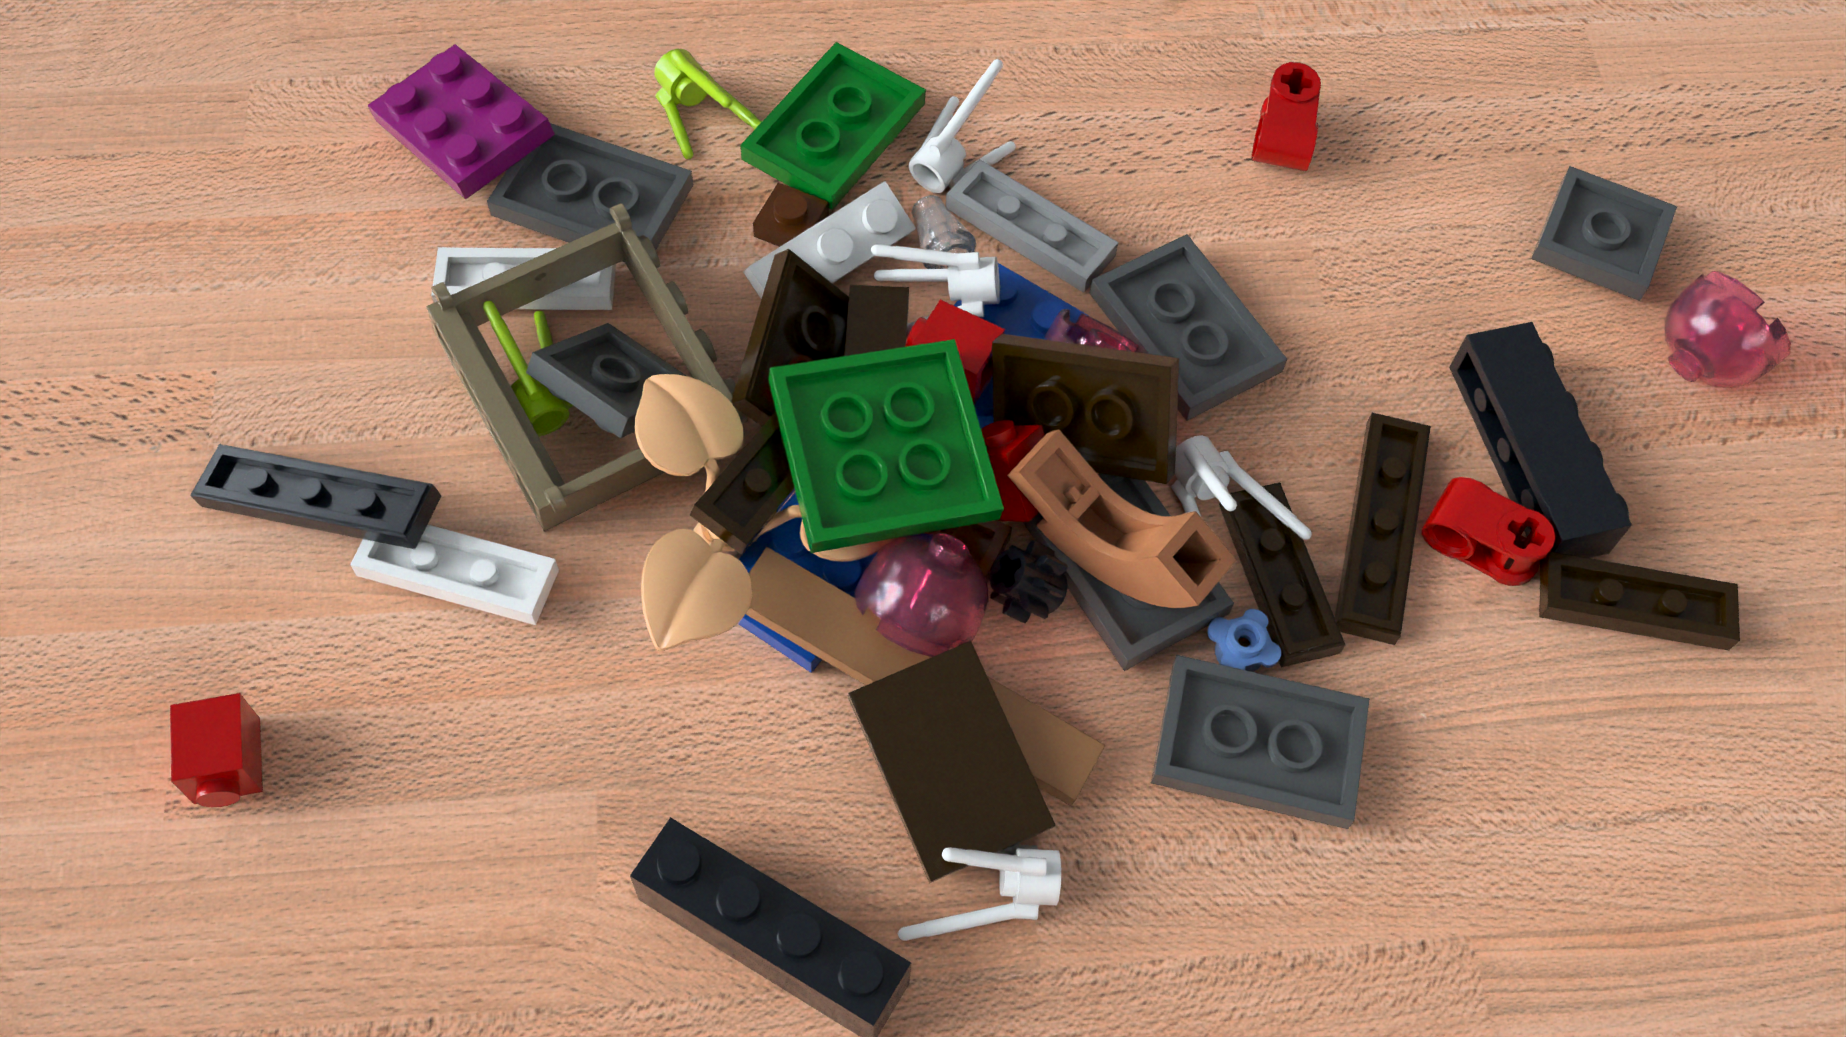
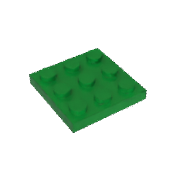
M955 339L770 368L768 380L810 553L1000 519L1004 507Z

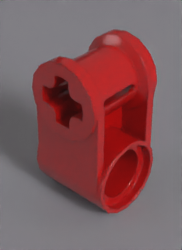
M1288 62L1275 70L1270 83L1269 96L1264 100L1260 110V119L1254 138L1251 161L1305 172L1308 170L1318 134V122L1316 120L1321 89V79L1310 66L1300 62Z
M1467 477L1453 478L1447 484L1424 523L1421 533L1426 543L1440 554L1458 559L1492 577L1498 583L1508 586H1520L1529 582L1539 569L1540 559H1543L1551 551L1555 541L1554 527L1545 516L1494 492L1482 482ZM1526 526H1530L1532 530L1526 539L1521 534ZM1508 558L1514 559L1515 561L1512 566L1506 569L1504 565Z

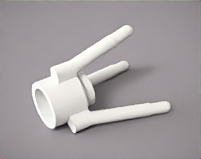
M996 59L991 63L954 116L953 113L959 105V99L953 96L948 100L921 148L910 159L908 165L910 173L926 190L933 193H941L947 186L952 189L978 161L976 160L963 168L966 152L962 144L954 136L1002 69L1003 63L1001 60ZM1009 141L984 155L980 160L992 166L1013 152L1016 145L1014 142Z
M881 244L873 245L871 248L872 254L879 257L948 266V269L877 270L874 273V278L877 281L948 282L950 300H961L962 305L958 306V308L978 317H984L985 304H999L1000 279L997 257L980 258L979 252L951 253ZM915 322L908 324L907 336L909 335Z
M1203 435L1194 436L1176 447L1175 475L1178 479L1171 488L1182 503L1185 513L1196 511L1200 515L1194 499L1196 496L1200 500H1209L1216 497L1227 511H1234L1237 503L1226 488L1230 482V476L1301 539L1308 540L1311 538V530L1297 516L1239 467L1228 451L1219 453L1208 437Z
M1020 844L999 853L952 847L945 848L942 852V857L945 861L1000 870V895L1013 897V903L906 926L899 930L898 937L903 941L1010 919L1037 920L1039 905L1056 906L1059 901L1061 888V858L1059 851L1039 850L1037 845Z

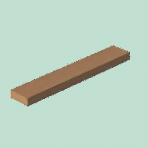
M768 547L765 548L748 573L751 579L752 599L746 615L865 685L945 652ZM987 676L1038 787L1071 806L1076 801L1106 745Z

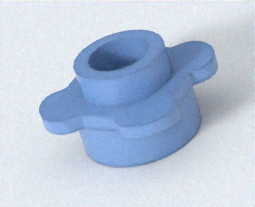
M1248 609L1241 617L1230 620L1217 617L1210 622L1207 634L1210 640L1216 642L1215 655L1220 665L1255 672L1261 665L1270 668L1278 663L1281 657V648L1271 641L1266 629L1269 622L1268 617L1262 611ZM1246 638L1249 640L1250 645L1247 647L1241 646L1238 639Z

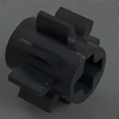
M1031 540L1026 551L1011 545L1009 549L1002 552L996 558L989 576L990 586L993 589L990 599L1003 605V614L1026 624L1031 613L1046 619L1048 614L1054 612L1062 604L1068 587L1067 579L1064 575L1068 566L1054 558V550L1035 540Z

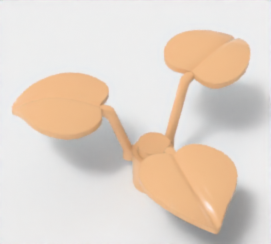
M659 374L645 380L642 397L635 417V434L640 450L655 468L671 475L690 476L697 473L704 466L707 472L706 492L720 475V469L716 460L733 457L742 447L743 426L736 408L720 391L692 377L677 374ZM799 505L789 506L776 513L753 542L757 541L764 533L791 519L802 518ZM802 520L800 527L801 541L805 548L810 551ZM699 522L693 531L676 529L663 535L650 549L644 562L641 582L643 614L651 640L658 651H665L688 642L715 637L727 632L740 622L751 605V579L743 563L736 558L738 552ZM893 539L815 552L813 554L830 561H854L882 550Z

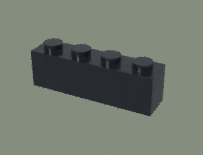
M1533 322L1466 335L1449 368L1509 499L1528 509L1539 512L1549 520L1555 532V541L1551 552L1585 558L1609 554L1632 526L1629 520L1628 506L1624 498L1619 493H1616L1603 467L1602 453L1597 444L1590 440L1578 416L1576 400L1570 392L1566 391L1554 367L1551 349L1546 343H1542ZM1526 526L1524 529L1527 537L1532 530L1530 526Z
M671 817L630 875L638 899L860 1037H878L909 985L910 961Z

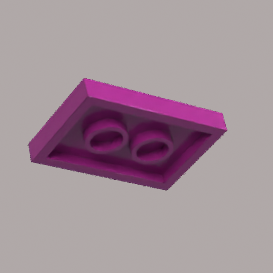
M456 44L446 51L435 55L426 65L400 83L391 86L383 95L367 105L377 123L465 200L555 135L547 117Z

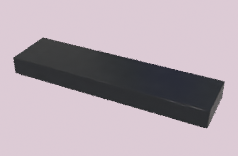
M222 444L218 445L190 495L201 507L410 549H416L441 498L439 491L430 483Z

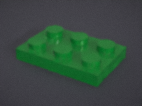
M835 42L740 145L741 160L789 187L829 201V209L833 210L925 105L926 89Z

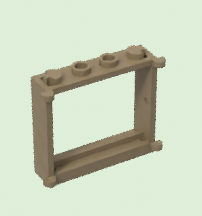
M622 203L610 208V214L615 223L455 294L450 295L444 282L432 286L431 289L437 302L426 306L439 342L543 531L551 529L665 472L655 468L645 458L640 448L565 484L477 327L489 321L483 309L485 301H492L502 316L624 260L692 377L711 385L728 398L730 402L736 387V383L732 378L729 377L723 380L713 364L717 361V357L710 339L702 329L695 332L685 317L688 314V307L679 287L673 281L667 284L664 282L657 270L660 267V261L652 242L645 235L639 237L636 235L632 228L630 216ZM736 409L742 424L747 422L748 417Z

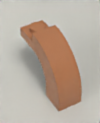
M1059 429L1047 433L1007 475L1044 517L1037 524V527L1058 549L1098 580L1139 601L1168 608L1199 606L1237 560L1196 511L1176 516H1159L1146 512L1123 499L1099 477Z

